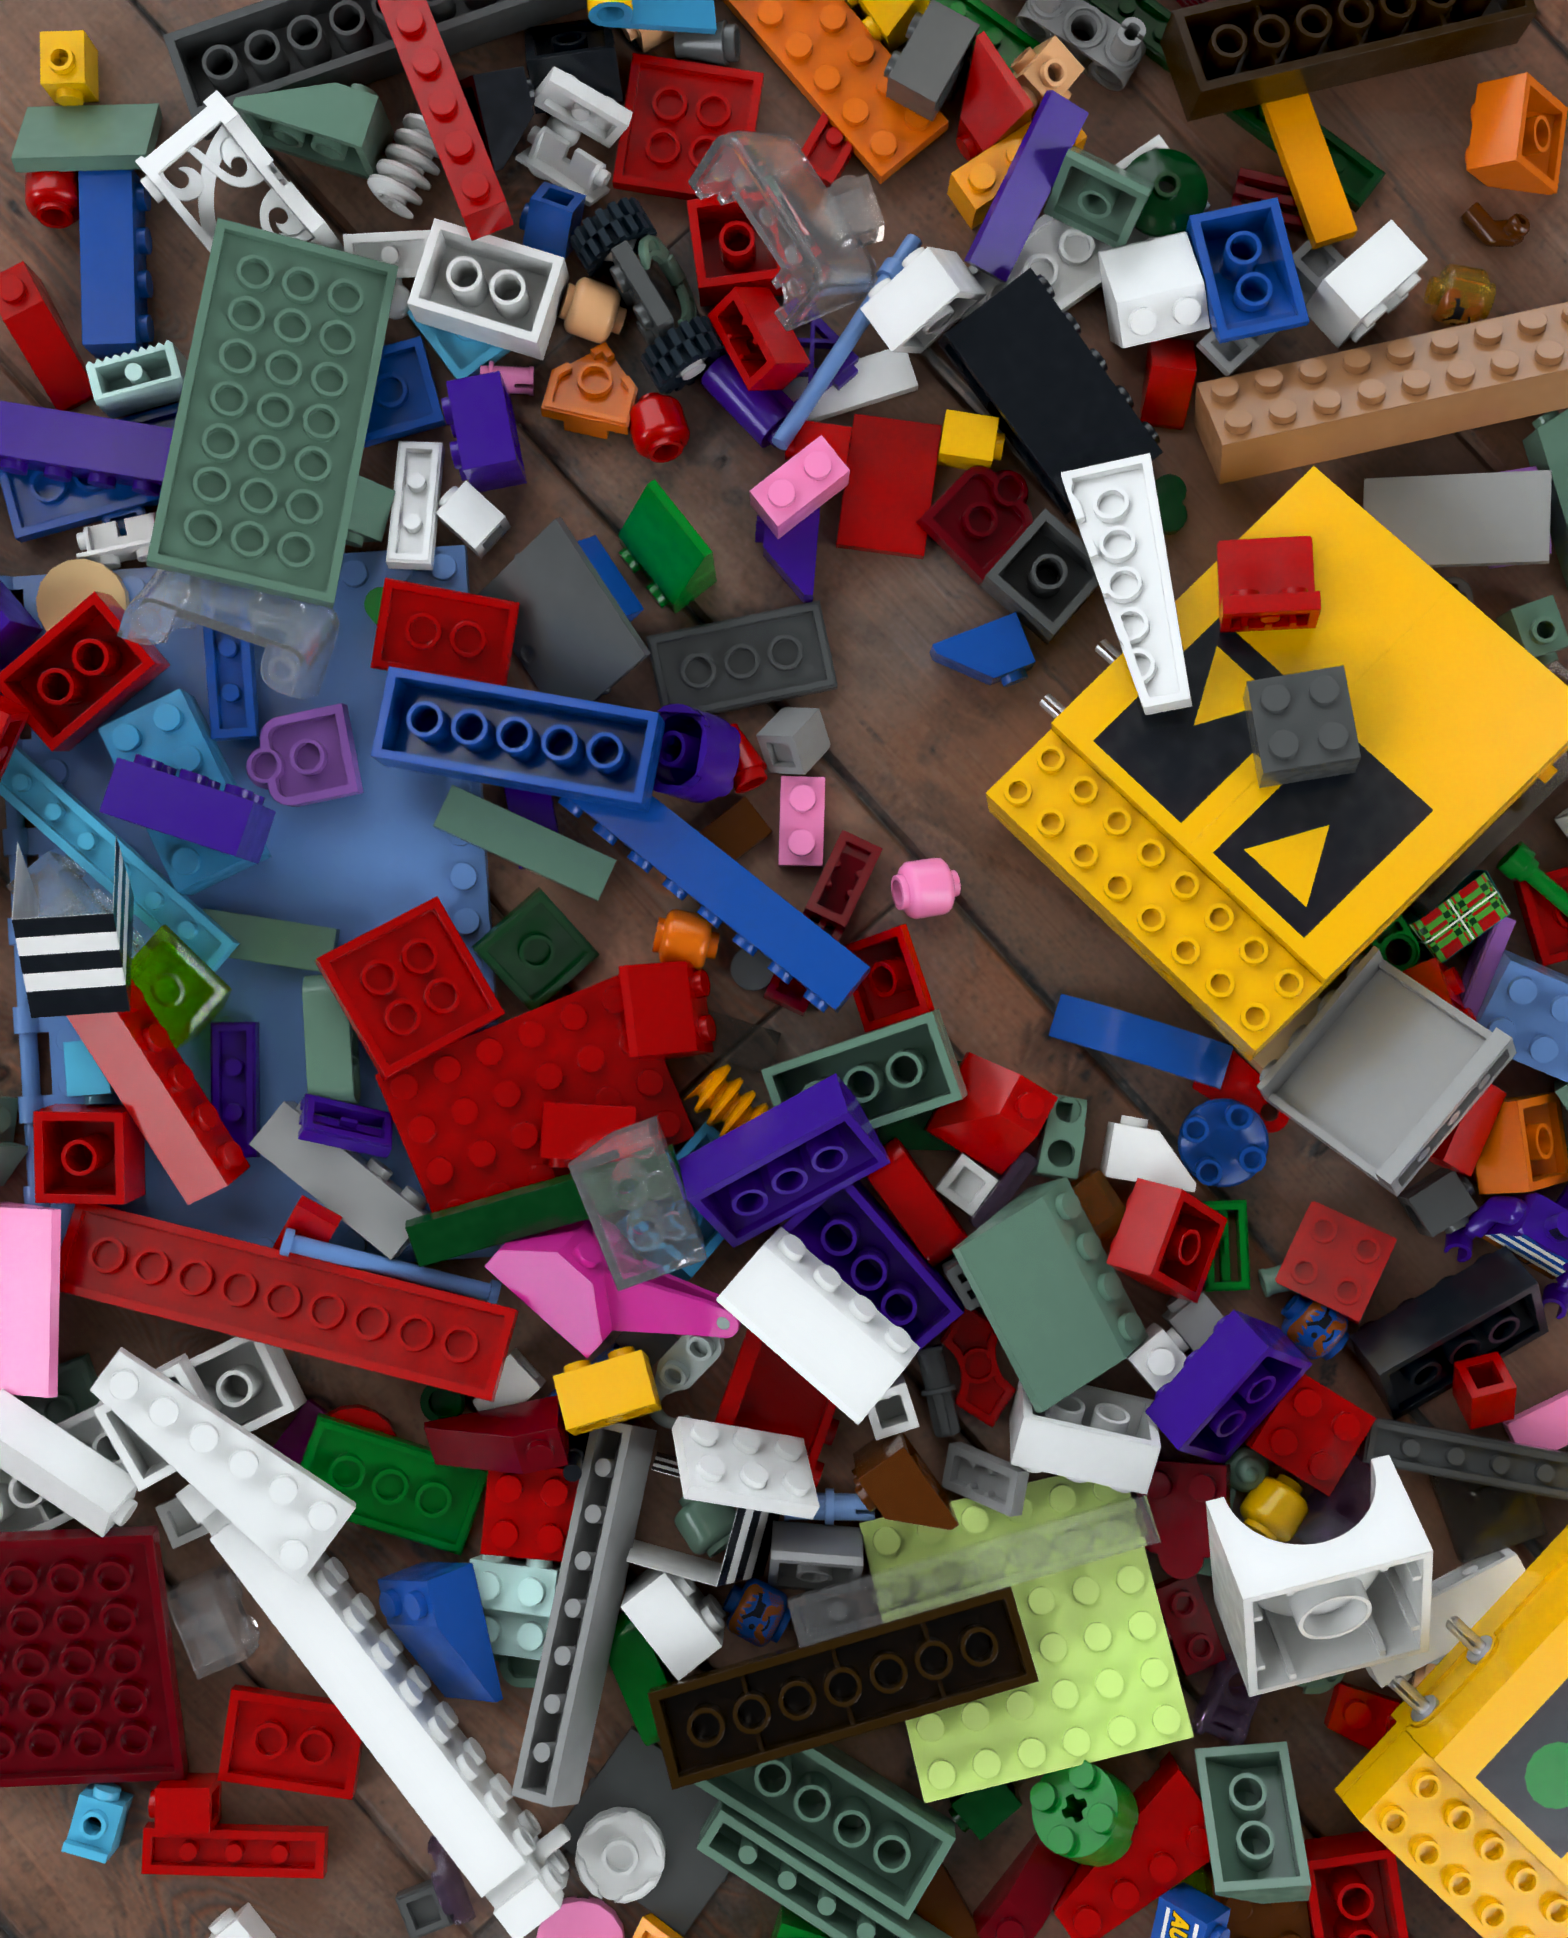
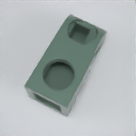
M1052 1093L1058 1099L1042 1127L1031 1175L1055 1180L1067 1177L1069 1182H1072L1078 1178L1086 1130L1084 1125L1087 1100Z

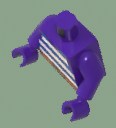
M1538 1193L1512 1196L1495 1195L1489 1198L1469 1217L1466 1227L1446 1234L1444 1252L1447 1253L1451 1248L1459 1247L1457 1254L1458 1262H1466L1471 1258L1473 1239L1477 1236L1498 1249L1506 1246L1522 1263L1551 1280L1556 1278L1558 1283H1550L1543 1290L1541 1297L1543 1307L1549 1302L1557 1303L1560 1306L1556 1318L1561 1319L1566 1316L1568 1310L1567 1209Z

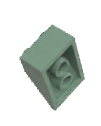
M334 82L235 97L232 105L262 146L367 180L370 175L378 174L376 169L377 162L380 159H387L385 149L389 144H392L395 134L377 93L369 87L353 83L349 87Z

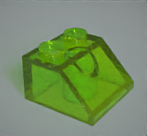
M166 924L157 930L132 959L131 979L142 991L145 1001L161 1026L166 1029L176 1050L196 1038L225 1007L232 989Z

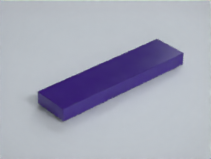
M1053 90L1046 91L964 259L965 262L1000 282L1007 281L1054 186L1068 149L1073 147L1089 114L1087 111Z

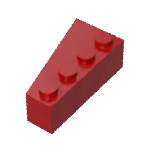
M1170 1751L1160 1761V1767L1147 1782L1143 1781L1133 1793L1139 1817L1138 1825L1134 1826L1130 1839L1133 1842L1128 1851L1119 1860L1102 1867L1079 1863L1053 1908L1054 1914L1071 1938L1103 1937L1210 1861L1201 1796Z

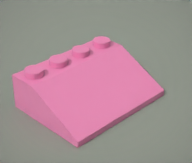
M6 1201L0 1202V1390L3 1388L12 1395L44 1398L58 1397L61 1209Z

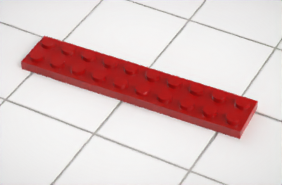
M75 1204L60 1249V1292L490 1402L495 1400L519 1313L517 1309L294 1253H289L288 1257L279 1255L280 1250L98 1204Z

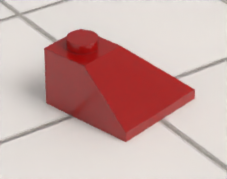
M985 31L976 36L956 137L957 146L967 161L972 160L1030 122L1034 109V104Z
M967 1052L959 1068L968 1095L962 1100L936 1108L924 1130L996 1174L1002 1175L1038 1136L1058 1097L1019 1073Z

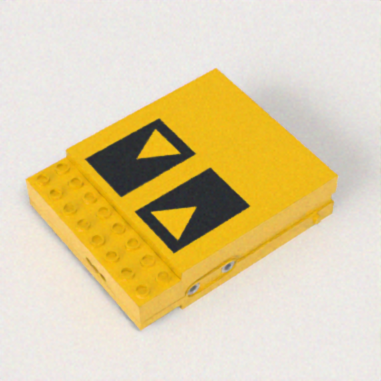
M1315 466L1239 539L1310 536L1312 538L1315 591H1320L1321 612L1316 628L1220 633L1216 561L1175 601L1192 707L1145 715L1124 654H1121L1104 639L1100 643L1117 659L1114 660L1097 644L1095 651L1110 665L1069 706L1065 708L1051 694L1045 695L1044 697L1061 712L1058 714L1041 699L1039 705L1054 718L1051 722V729L986 792L989 812L1249 1061L1262 1051L1312 1000H1315L1538 779L1546 784L1558 772V769L1553 764L1568 750V686ZM1344 665L1361 753V759L1355 773L1259 788L1243 702L1246 682Z

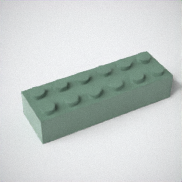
M831 1743L694 1783L699 1788L907 1920L910 1918L956 1839L955 1822Z

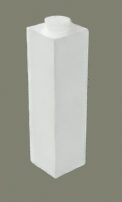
M3 1388L0 1390V1469L102 1538L114 1524L120 1527L123 1526L138 1505V1502L134 1500L137 1487L129 1473Z

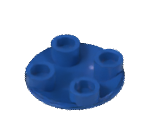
M1228 1098L1209 1100L1195 1107L1184 1119L1178 1135L1179 1155L1186 1169L1202 1184L1216 1187L1236 1186L1252 1178L1265 1166L1269 1148L1267 1129L1261 1117L1245 1103Z

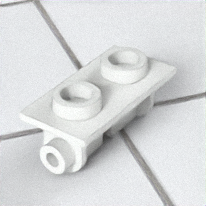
M535 125L531 129L527 141L532 146L516 155L515 160L528 167L534 176L548 180L554 185L586 195L585 205L589 207L609 193L610 188L606 185L610 180L611 173L606 170L605 163L580 148L574 151L570 160L566 156L571 142L547 126L540 128Z
M156 512L125 518L127 535L120 536L119 526L116 521L84 527L83 532L76 534L80 550L87 551L77 553V559L85 558L102 563L111 570L120 568L121 562L137 559L139 562H146Z

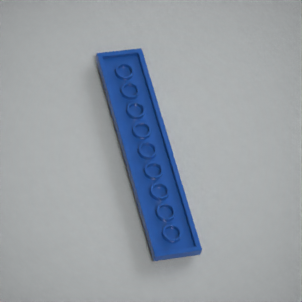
M421 336L383 346L364 448L447 425L425 344ZM179 403L118 420L174 428ZM0 469V484L15 539L21 543L102 521L101 518L129 509L140 506L145 508L158 505L160 494L154 497L132 491V486L116 484L115 489H103L88 484V479L72 477L71 482H60L43 476L44 472L28 469L27 475H16Z

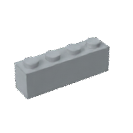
M284 1101L249 1145L326 1208L342 1216V1221L390 1260L399 1257L410 1243L405 1229L406 1220L431 1213L425 1208L428 1203L426 1198L408 1185L404 1190L389 1179L393 1172L374 1157L367 1161L355 1151L298 1139V1132L301 1128V1125H299V1117L302 1113V1110H300L301 1101L299 1104L295 1101Z

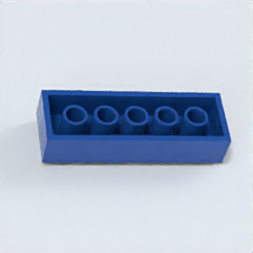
M389 666L371 757L387 767L649 812L666 723L658 712Z

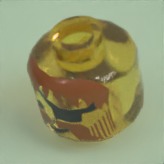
M1448 264L1443 268L1438 277H1430L1425 290L1424 303L1431 304L1430 311L1434 321L1457 326L1478 322L1480 319H1486L1491 311L1495 299L1496 285L1490 283L1489 274L1484 269Z

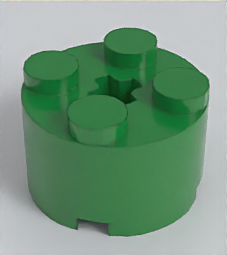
M1084 1760L1082 1765L1045 1774L1032 1787L1030 1802L1032 1804L1033 1825L1041 1841L1054 1853L1083 1865L1102 1867L1119 1860L1130 1848L1133 1842L1130 1839L1134 1826L1138 1825V1807L1130 1788L1112 1773Z

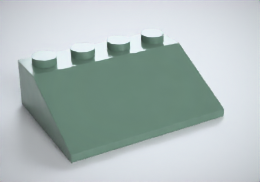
M1067 1177L1025 1189L952 1249L1036 1413L1046 1411L1126 1359L1148 1337L1140 1317L1137 1315L1122 1286L1120 1278L1114 1268L1106 1264L1108 1256Z

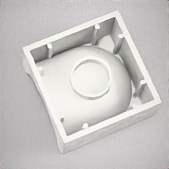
M1390 1455L1371 1459L1370 1508L1366 1515L1351 1530L1329 1541L1306 1545L1278 1542L1254 1532L1242 1523L1232 1512L1224 1497L1206 1501L1214 1602L1249 1697L1429 1651L1433 1549Z

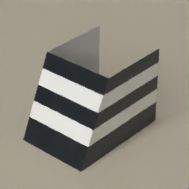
M117 836L115 842L113 913L38 917L39 900L19 843L17 842L12 924L31 1018L130 1011L134 895Z
M657 1451L651 1470L680 1478L677 1457ZM738 1508L723 1564L635 1539L626 1562L716 1587L764 1575L771 1549L773 1520L778 1521L780 1514Z

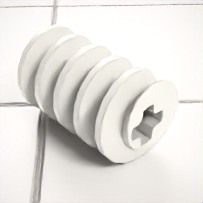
M409 113L403 118L404 128L397 129L394 134L396 144L392 143L386 147L385 155L387 159H380L377 162L376 169L378 174L370 175L367 184L377 199L388 209L401 217L413 219L414 215L406 207V203L409 202L420 206L423 200L414 191L415 188L418 187L429 191L432 185L423 175L427 172L438 176L440 169L432 161L434 157L438 159L439 157L423 116Z

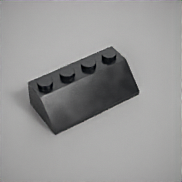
M1504 1246L1494 1253L1482 1255L1473 1265L1456 1275L1444 1277L1435 1287L1418 1297L1403 1301L1395 1310L1380 1319L1363 1324L1357 1332L1350 1335V1339L1357 1359L1392 1419L1397 1420L1453 1387L1454 1362L1496 1351L1499 1352L1501 1358H1504L1549 1332L1538 1282L1512 1252Z

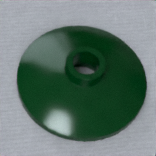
M1155 149L1141 154L1127 167L1126 171L1155 185L1134 227L1138 231L1156 238L1186 231L1190 215L1204 212L1208 200L1207 180L1200 166L1188 155L1173 149ZM1162 181L1169 182L1173 185L1174 191L1170 193L1163 192L1159 188V183Z

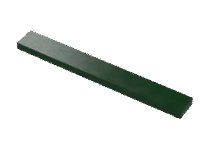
M1084 0L1090 5L1097 7L1102 13L1119 24H1122L1128 17L1140 19L1146 27V34L1142 40L1146 46L1145 55L1170 73L1160 41L1171 16V11L1156 0ZM1260 105L1223 113L1277 153ZM1320 124L1349 207L1356 213L1386 173Z

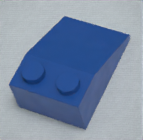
M1278 197L1189 216L1185 232H1187L1205 283L1209 322L1219 344L1309 324V317Z
M420 1562L377 1579L381 1593L379 1605L386 1617L388 1626L444 1697L495 1703L503 1700L473 1563Z

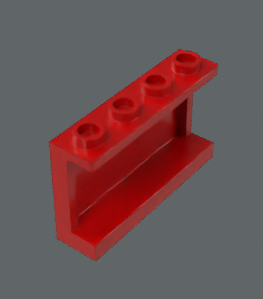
M747 1328L714 1420L715 1423L804 1438L815 1488H817L824 1468V1463L818 1461L823 1444L832 1445L840 1420L833 1418L837 1407Z

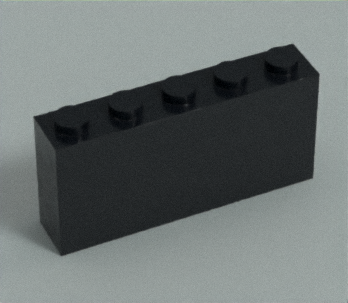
M1029 268L947 331L938 341V344L988 413L993 417H999L998 426L1001 431L1005 433L1009 442L1068 523L1075 520V516L1063 485L1061 472L1150 453L1151 460L1153 461L1163 451L1158 445L1160 438L1155 429L1148 422H1141L1133 411L1134 402L1129 393L1121 385L1115 386L1106 373L1108 367L1104 358L1096 349H1089L1080 337L1081 328L1076 319L1067 311L1063 313L1054 301L1055 293L1051 284L1041 274L1036 276L1034 271Z

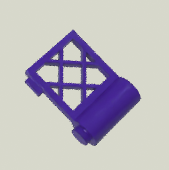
M798 296L782 311L788 321L799 313L811 326L810 338H798L802 348H810L809 360L811 363L809 368H805L797 377H808L809 384L818 368H814V349H832L839 336ZM815 331H816L823 339H821V338H815ZM851 351L826 391L832 385L839 391L858 374V369L854 365L859 361V357L853 351ZM729 354L722 355L703 375L701 380L702 386L762 448L769 445L775 448L776 446L772 443V438L797 400L793 402L783 390L748 391Z

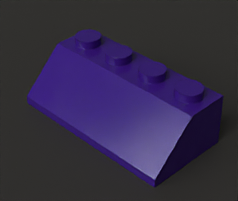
M836 1073L678 1160L687 1200L733 1248L891 1163L888 1154L857 1098Z
M859 1180L795 1214L780 1226L789 1234L798 1237L805 1247L821 1262L834 1268L839 1273L841 1279L859 1295H863L871 1300L876 1309L895 1326L904 1329L920 1349L964 1313V1304L956 1291L936 1268L929 1264L917 1246Z

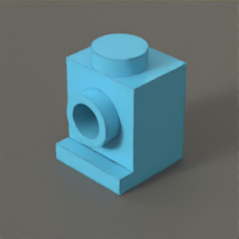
M115 1783L89 1784L79 1794L69 1833L61 1851L105 1864L119 1848L134 1794L122 1791V1788ZM90 1817H96L101 1823L90 1820Z

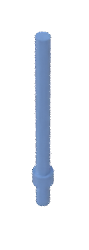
M907 234L893 257L885 259L876 273L878 279L874 286L886 278L892 280L904 269L902 266L903 260L922 245L921 240L916 235ZM868 295L773 436L772 443L777 448L787 450L870 324L860 309L870 300Z

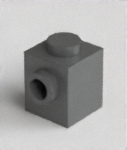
M1439 1168L1401 1192L1397 1197L1418 1232L1429 1237H1435L1442 1231L1449 1234L1459 1230L1469 1222L1468 1215L1479 1209L1472 1199V1196L1475 1195V1190L1464 1174L1456 1173L1446 1168Z

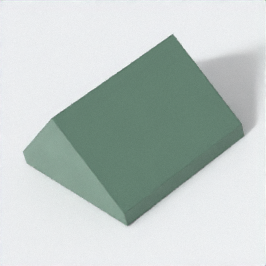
M1073 146L1068 149L1043 213L1115 248L1127 244L1155 185L1077 146Z

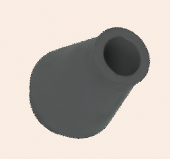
M726 19L717 21L715 34L675 32L674 49L676 58L690 59L728 67L730 62H739L741 39L738 24H728Z

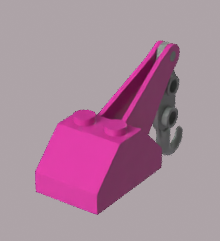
M600 1216L506 1242L484 1266L587 1359L612 1331L682 1335L666 1351L657 1365L654 1380L660 1403L666 1395L690 1388L722 1354L725 1347L724 1338L733 1337L743 1325L716 1301L720 1294L632 1259L629 1242L619 1234L614 1225L605 1221ZM663 1409L649 1414L657 1424L668 1429H672L677 1418L667 1415Z

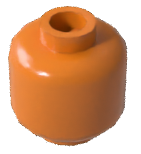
M672 909L667 913L666 918H658L652 952L659 953L658 957L661 963L689 961L695 969L701 970L706 958L715 960L720 933L711 932L712 924L698 913Z

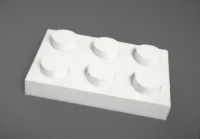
M678 1416L672 1427V1434L684 1499L813 1520L820 1505L804 1438Z

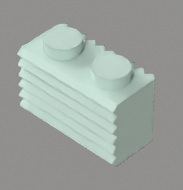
M167 340L164 345L159 342L156 347L149 345L147 350L140 347L138 352L132 349L130 354H127L123 351L121 356L114 354L112 359L106 356L103 361L97 359L94 364L88 361L85 367L96 405L108 417L110 416V418L114 419L180 401L188 360L172 342Z

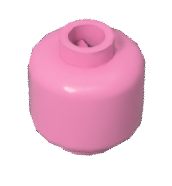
M933 857L903 863L898 870V874L892 877L891 892L894 904L898 910H903L910 918L920 919L948 913L953 907L955 897L960 895L961 883L955 870H950L948 864L943 859Z

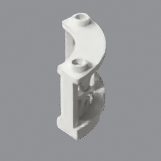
M217 90L203 101L207 106L146 158L141 155L135 160L137 165L146 174L140 180L141 184L158 204L163 199H166L209 252H211L216 228L214 190L217 177L224 183L238 188L253 187L263 181L267 183L271 189L265 195L260 207L262 230L273 232L269 222V213L275 208H281L288 215V220L284 224L276 222L277 228L282 232L281 235L303 241L311 240L310 243L344 251L343 245L328 224L291 181H287L272 162L274 161L238 112ZM221 125L212 139L206 155L194 147L216 127ZM188 152L202 164L201 173L199 174L190 167H180L179 171L184 172L188 176L189 182L185 188H177L167 180L163 172ZM234 158L243 159L247 164L245 175L236 177L221 169L222 159L230 169H232L231 162ZM198 198L201 226L180 201L190 202Z

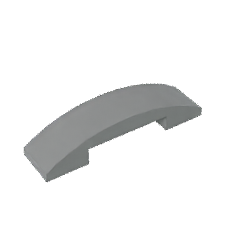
M1308 239L1292 254L1305 305L1324 278L1346 260L1331 244L1312 250ZM1212 329L1198 342L1196 347L1227 377L1254 356L1278 332L1219 344Z

